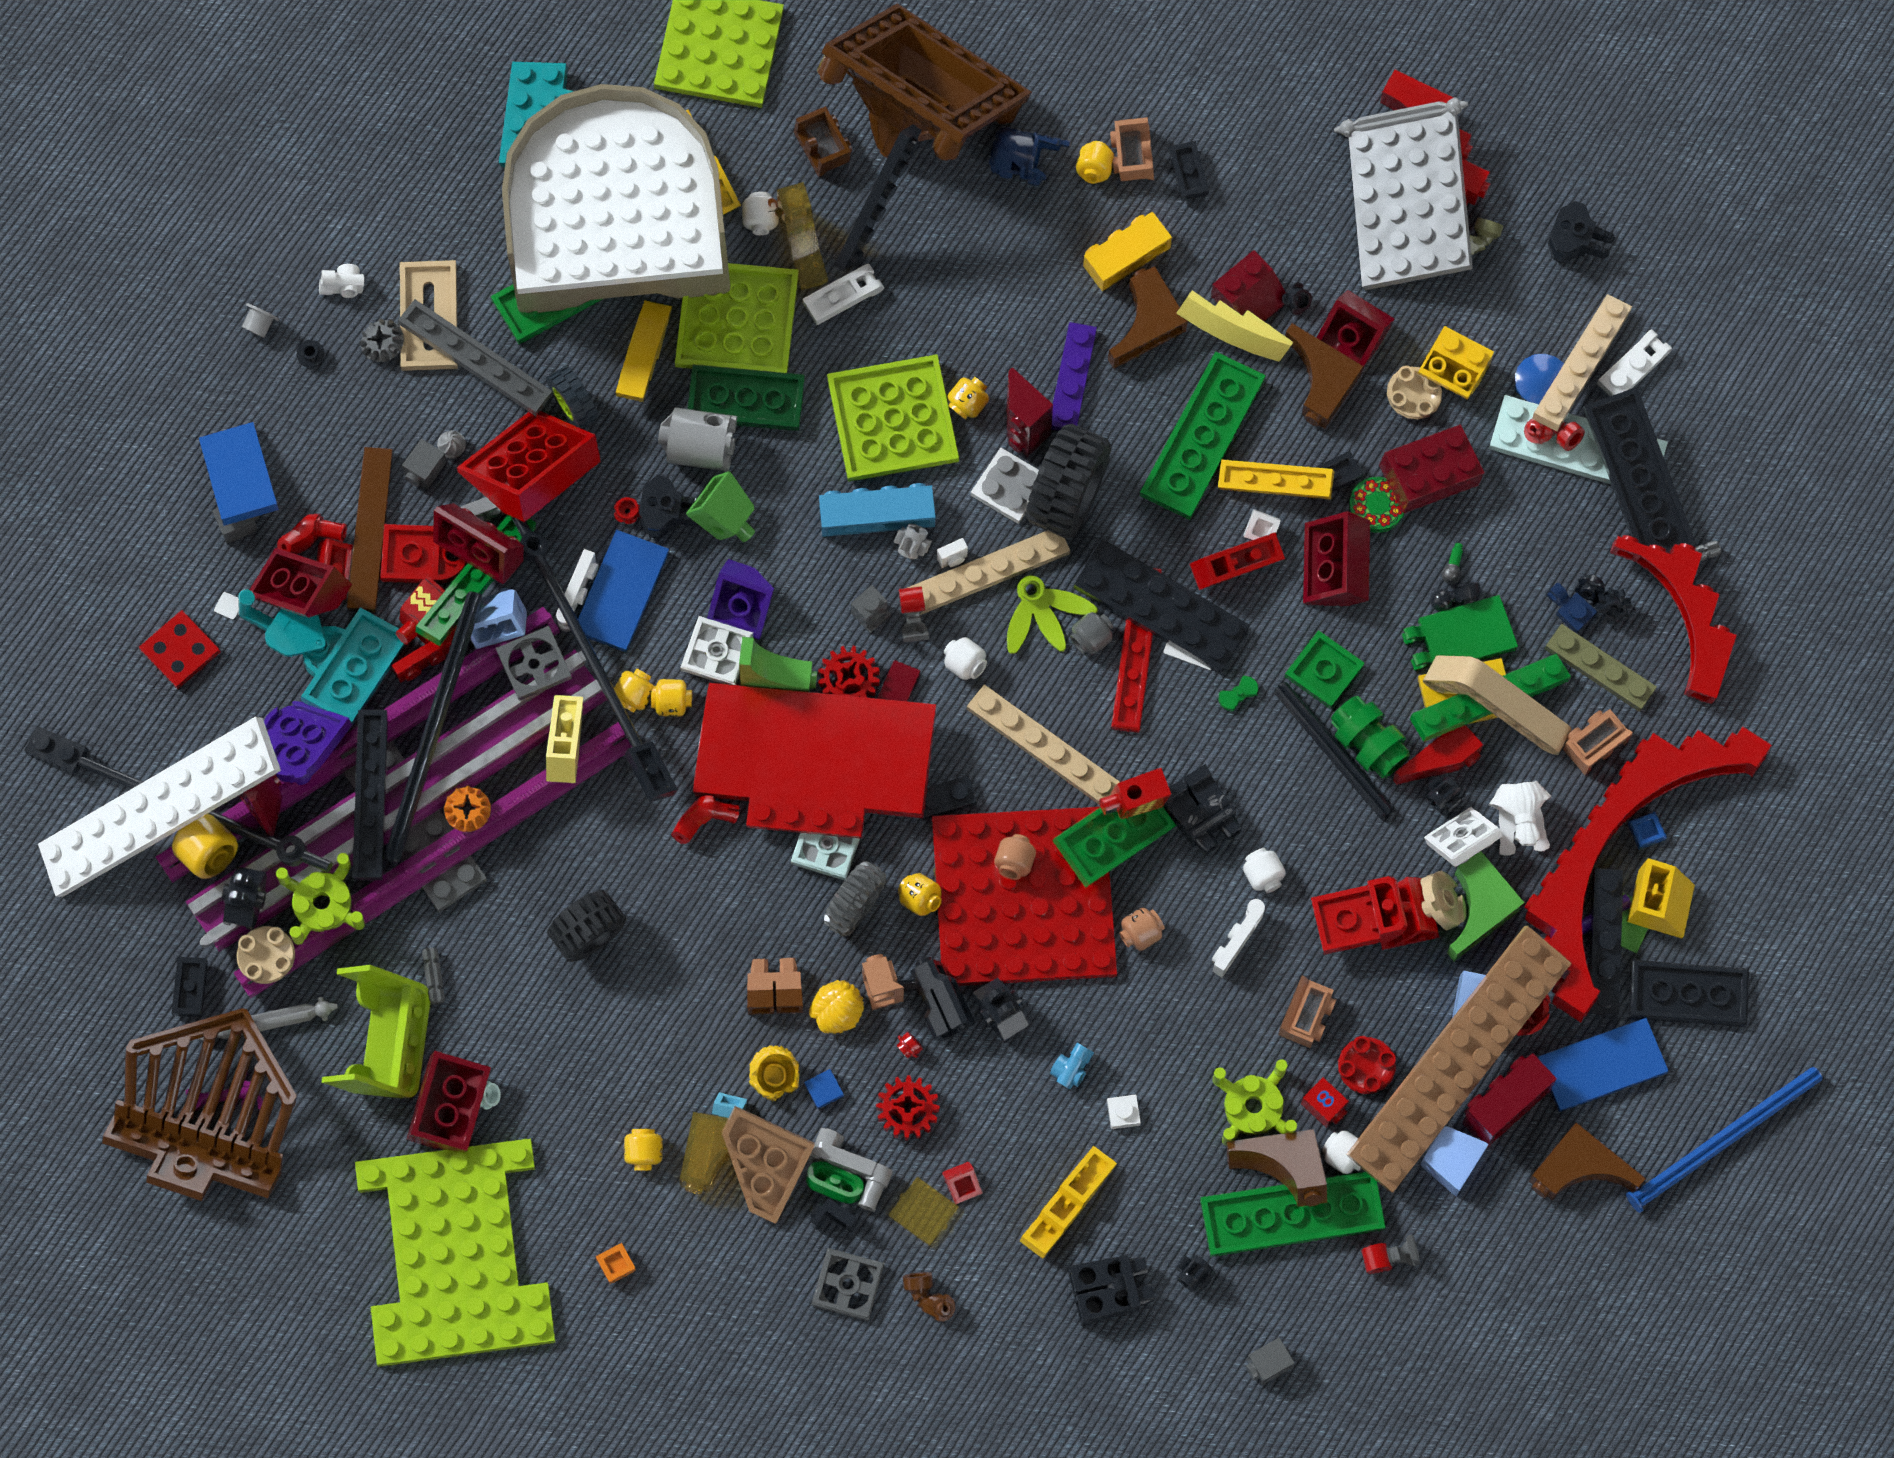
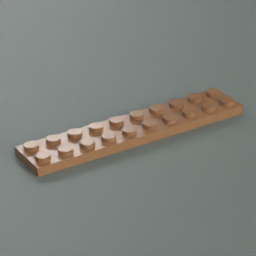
M1524 926L1346 1155L1389 1192H1394L1571 965V962L1529 926Z

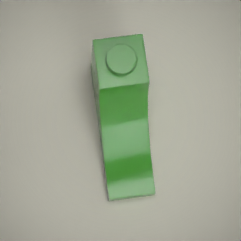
M742 637L739 659L741 686L810 692L811 688L816 689L818 672L813 671L811 661L797 660L772 653L759 646L754 638Z
M1481 851L1470 857L1467 862L1460 864L1455 872V876L1461 883L1466 895L1468 916L1463 932L1450 945L1447 952L1454 962L1520 912L1524 905L1523 900Z

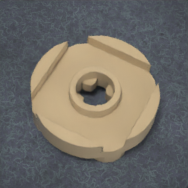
M1438 871L1421 879L1425 900L1422 902V909L1427 917H1433L1445 930H1450L1465 921V900L1463 895L1457 897L1453 888L1458 887V885L1450 875L1443 871Z

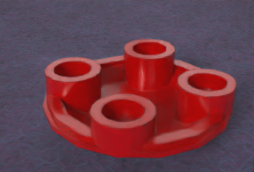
M1356 1037L1354 1041L1349 1042L1341 1051L1338 1060V1072L1343 1083L1351 1090L1361 1094H1373L1385 1089L1393 1080L1396 1071V1057L1383 1041L1372 1037Z

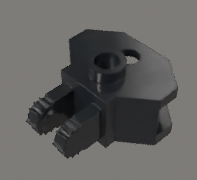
M1574 201L1559 210L1550 234L1548 247L1553 260L1561 263H1566L1578 255L1584 257L1586 253L1605 259L1609 256V250L1599 244L1590 242L1592 238L1611 244L1614 242L1615 236L1612 232L1596 227L1597 222L1591 220L1586 205Z
M656 475L643 487L639 516L641 517L640 523L649 538L661 539L674 527L680 528V524L700 526L688 517L686 513H682L683 508L690 509L697 498L683 496V492H678L668 476Z
M237 866L233 876L231 875L230 883H225L222 891V901H225L224 925L230 926L232 923L246 926L248 930L254 929L260 909H263L266 900V872Z
M998 977L973 992V997L981 1010L979 1013L987 1026L992 1027L1004 1043L1009 1041V1037L1022 1029L1025 1031L1029 1028V1024L1020 1007L1023 1003L1015 990L1010 992Z

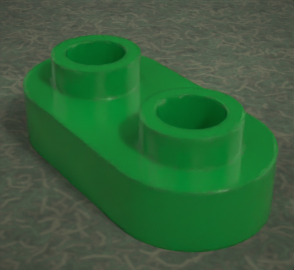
M822 1161L812 1163L807 1170L806 1183L812 1190L846 1204L855 1203L861 1198L864 1185L857 1175Z

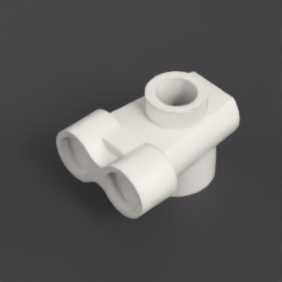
M340 265L337 268V272L333 270L321 271V279L319 281L320 295L341 293V296L345 298H353L358 293L363 292L364 275L360 274V269L357 265Z

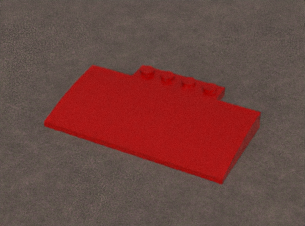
M709 683L693 793L699 797L711 795L713 798L749 801L746 826L747 828L862 839L865 813L924 818L937 705Z

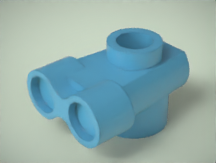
M1076 1043L1070 1053V1058L1061 1054L1050 1072L1052 1076L1057 1078L1058 1083L1068 1089H1071L1073 1085L1078 1087L1086 1074L1083 1068L1089 1063L1094 1052L1079 1043Z

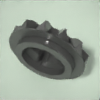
M379 318L378 322L369 323V327L365 331H361L362 339L359 343L362 352L368 359L374 362L389 361L402 349L404 343L402 329L391 319L388 321ZM382 332L387 339L383 340L380 348L375 340L379 339Z

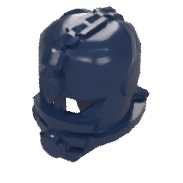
M1004 127L997 131L995 135L996 139L993 141L989 165L991 166V171L1000 177L1011 179L1012 174L1019 175L1020 179L1027 180L1029 185L1039 186L1042 181L1047 179L1046 175L1037 169L1041 149L1059 151L1060 147H1070L1071 141L1052 138L1047 135L1042 136L1036 132L1033 134L1027 131Z

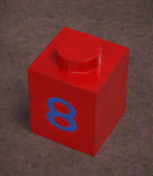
M1322 1077L1303 1097L1301 1105L1327 1128L1332 1122L1337 1125L1347 1115L1348 1112L1345 1109L1349 1101Z

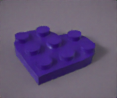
M293 701L292 706L284 707L281 710L278 707L274 708L266 716L264 724L281 769L280 772L276 773V776L282 782H295L298 785H304L321 768L351 728L352 723L348 717L319 709L303 702Z

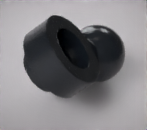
M1479 581L1462 585L1450 592L1445 589H1438L1432 593L1430 604L1433 609L1441 612L1448 610L1453 602L1462 601L1463 605L1479 600L1478 595L1482 593Z

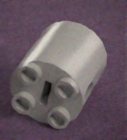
M675 407L674 411L661 422L658 445H661L666 452L667 463L728 472L730 470L731 455L734 454L736 439L733 438V433L736 430L737 416Z

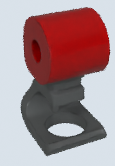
M922 586L899 589L901 613L906 614V621L902 627L903 641L928 640L929 633L920 615L922 611H925Z
M1408 1235L1406 1242L1400 1248L1398 1246L1388 1248L1386 1243H1379L1361 1250L1367 1274L1391 1270L1393 1263H1406L1411 1266L1420 1264L1413 1235Z

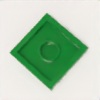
M1318 630L1287 670L1284 677L1331 710L1364 667L1365 663Z

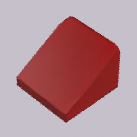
M970 1162L942 1172L955 1204L983 1194Z

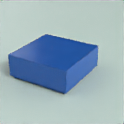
M1656 812L1628 822V827L1639 850L1662 842L1667 838Z
M830 1069L804 1082L817 1109L844 1097Z

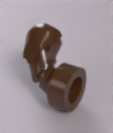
M918 1272L903 1276L904 1289L911 1293L914 1302H919L916 1306L920 1307L923 1312L933 1316L935 1320L943 1322L953 1316L955 1302L948 1294H928L929 1289L933 1286L932 1273Z

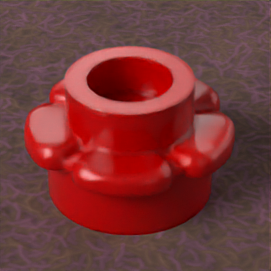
M624 497L616 502L614 506L616 520L625 522V524L635 523L637 517H640V505L637 504V501L630 497ZM629 509L630 513H625V510Z
M909 1031L903 1036H898L900 1042L897 1044L899 1050L907 1058L911 1055L917 1058L918 1053L923 1050L917 1039Z

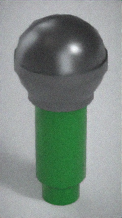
M1455 543L1451 551L1449 563L1441 573L1442 579L1447 584H1456L1461 578L1459 566L1463 554V545L1460 543Z

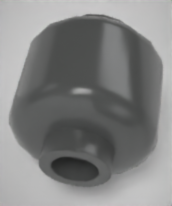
M1094 612L1087 613L1073 624L1070 639L1082 654L1086 652L1088 654H1096L1111 643L1113 624L1104 614L1099 616Z

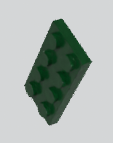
M693 364L688 409L737 416V426L799 431L805 375Z

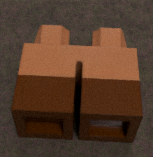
M795 958L780 959V972L768 973V959H753L747 983L748 1015L774 1014V986H776L777 1014L803 1013L801 974L797 970Z

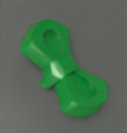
M1242 676L1239 686L1234 687L1232 691L1219 692L1218 701L1220 706L1227 711H1234L1239 702L1245 698L1258 695V684L1252 677Z

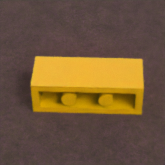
M1153 212L1146 216L1140 215L1131 222V226L1123 231L1118 229L1113 232L1103 244L1091 246L1085 252L1083 267L1103 292L1170 249L1172 236Z

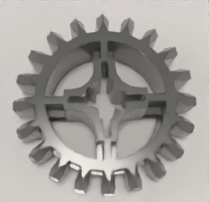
M864 861L851 871L826 909L824 924L830 927V930L836 934L847 936L854 932L856 927H859L884 889L886 874L881 871V868L868 861Z

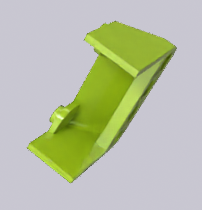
M372 965L337 969V975L357 981V1000L363 1008L371 1010L364 1065H350L346 1069L345 1075L322 1077L321 1083L354 1094L393 1098L415 1096L419 1089L430 1009L428 988L422 983Z

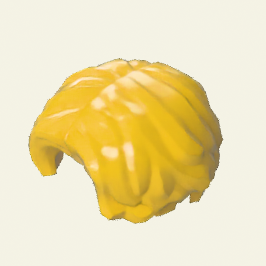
M836 980L820 987L810 1006L809 1015L816 1019L817 1025L823 1033H842L843 1031L855 1028L864 1010L863 997L853 984L845 980Z
M770 1045L767 1048H762L759 1053L757 1052L754 1055L752 1062L749 1064V1083L758 1094L770 1101H776L785 1092L792 1093L798 1089L799 1062L787 1048Z

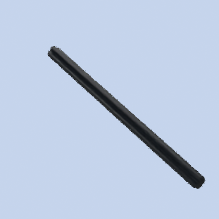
M469 591L464 602L384 854V859L390 863L398 864L400 862L483 601L482 595L477 592Z

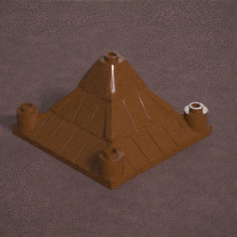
M898 3L827 42L821 52L824 56L817 69L820 79L830 85L841 83L846 74L853 79L854 87L870 112L869 120L875 144L880 153L888 158L900 132L914 124L922 130L917 139L918 141L935 139L932 149L938 158L944 161L956 159L967 137L982 129L985 125L993 121L999 124L1013 123L1022 104L1028 101L1032 91Z

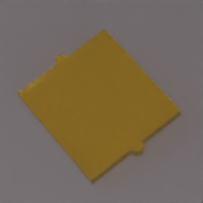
M917 1177L908 1190L900 1194V1200L888 1216L930 1246L940 1232L947 1229V1223L959 1207Z

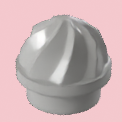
M447 431L439 437L437 446L439 450L445 453L446 458H457L464 452L466 442L463 435L459 432Z

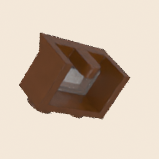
M826 106L796 118L794 134L818 177H821L829 170L848 163L852 152L849 139L842 136L836 116L834 114L830 115Z

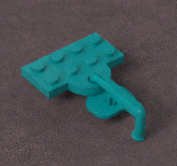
M512 62L499 156V165L505 168L507 152L526 121L559 96L574 92L566 89L568 74L566 63Z
M242 590L238 595L239 616L266 631L265 642L271 649L286 657L302 654L303 664L307 672L314 678L302 694L301 701L307 705L348 717L352 726L358 718V710L364 709L406 645L396 635V631L399 628L362 608L358 610L345 630L336 626L321 627L318 615L307 618L280 609L273 619L251 607L255 601V595L251 590Z

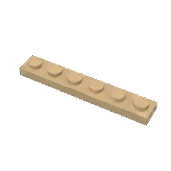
M1608 294L1606 295L1535 410L1532 417L1533 420L1555 431L1559 430L1630 314L1632 306Z
M1045 531L907 588L922 586L925 611L920 613L922 615L1070 554V549L1065 538Z
M986 685L982 686L967 705L969 712L1100 805V798L1111 795L1116 784L1120 783L1113 776Z

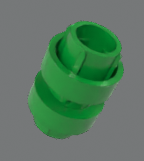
M1354 696L1338 708L1331 717L1332 724L1337 729L1335 737L1346 749L1354 746L1359 749L1360 752L1356 760L1368 773L1375 770L1381 778H1387L1396 772L1410 757L1409 750L1403 745L1406 737L1395 725L1385 728L1381 724L1385 714L1374 702L1366 704L1360 696Z

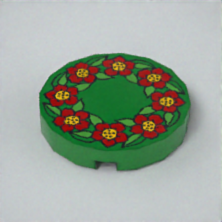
M1367 478L1358 483L1352 491L1349 502L1350 512L1369 519L1370 532H1387L1396 527L1403 518L1404 513H1402L1386 478Z

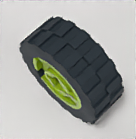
M564 366L547 376V384L549 389L552 390L555 401L572 425L582 429L598 419L597 409L589 393L571 368Z

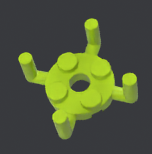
M340 853L337 856L339 866L334 874L313 872L301 882H298L289 876L285 868H279L276 871L279 883L294 892L292 907L301 923L299 927L294 926L290 929V935L295 944H302L311 930L324 932L325 930L335 929L344 922L357 930L365 927L362 914L359 911L351 913V895L348 887L343 882L351 869V862L346 853ZM325 895L330 898V904L327 908L317 909L314 906V901L318 896Z
M1280 1059L1276 1062L1273 1072L1267 1079L1248 1075L1234 1084L1225 1078L1226 1071L1223 1068L1215 1069L1212 1081L1217 1087L1227 1093L1224 1108L1231 1127L1223 1132L1222 1143L1227 1146V1142L1235 1141L1240 1133L1245 1135L1264 1134L1273 1128L1281 1134L1294 1133L1296 1131L1297 1123L1294 1120L1285 1122L1280 1119L1283 1112V1097L1276 1086L1286 1073L1288 1065L1285 1060ZM1249 1099H1257L1260 1101L1262 1109L1258 1113H1251L1246 1109L1245 1103Z

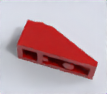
M1274 532L1203 557L1190 563V567L1199 590L1276 563L1285 559L1277 535Z
M1466 725L1440 735L1397 770L1393 781L1396 784L1459 771L1465 765L1469 768L1481 758L1480 752L1483 744Z

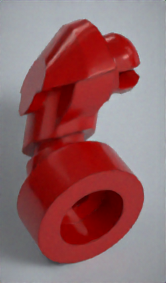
M1530 419L1524 427V435L1528 441L1534 444H1543L1556 435L1557 444L1566 451L1574 449L1581 442L1585 434V429L1574 421L1570 423L1563 421L1558 431L1533 419Z

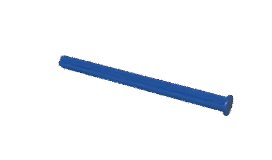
M1816 1067L1808 1069L1637 1191L1626 1193V1197L1632 1207L1641 1213L1644 1205L1822 1081L1823 1078Z

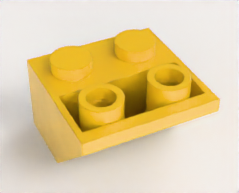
M1444 326L1420 367L1418 374L1468 400L1489 368L1494 351Z
M1648 858L1638 870L1627 922L1682 939L1685 933L1695 884L1676 866Z

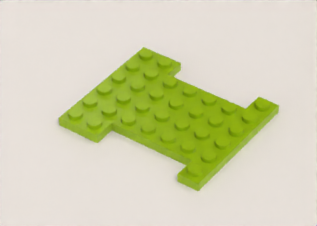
M531 1138L470 1146L467 1152L440 1150L355 1162L358 1192L364 1193L388 1189L400 1302L371 1306L378 1367L556 1343L548 1282L519 1286L506 1173L535 1170Z

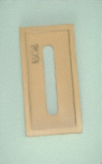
M456 260L400 262V317L414 299L423 304V288L426 284H432L434 286V312L457 327ZM400 326L404 335V343L401 349L402 371L458 369L457 363L434 348L430 351L424 348V341Z

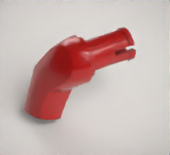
M309 514L278 540L277 548L298 554L311 547L320 536L343 542L347 534V524L324 520L321 514Z
M711 795L701 796L681 816L671 836L680 844H687L700 826L712 818L735 824L739 816V812H737L739 806L715 801V798Z

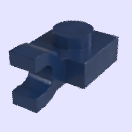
M1559 582L1546 595L1560 607L1556 615L1575 633L1581 630L1597 613L1577 592L1572 597H1569L1567 591Z

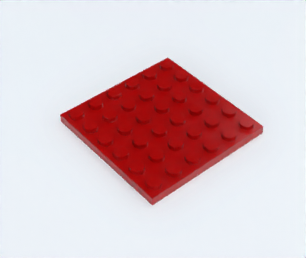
M1100 807L932 816L936 883L941 888L942 899L938 908L941 964L947 976L956 978L959 986L987 984L997 977L1002 983L1117 977L1110 872L1085 888L1052 841L1055 837ZM1015 834L1027 837L1030 840L1029 843L1036 849V856L1030 873L1017 880L1002 876L994 862L1000 842L1004 838L1013 837Z

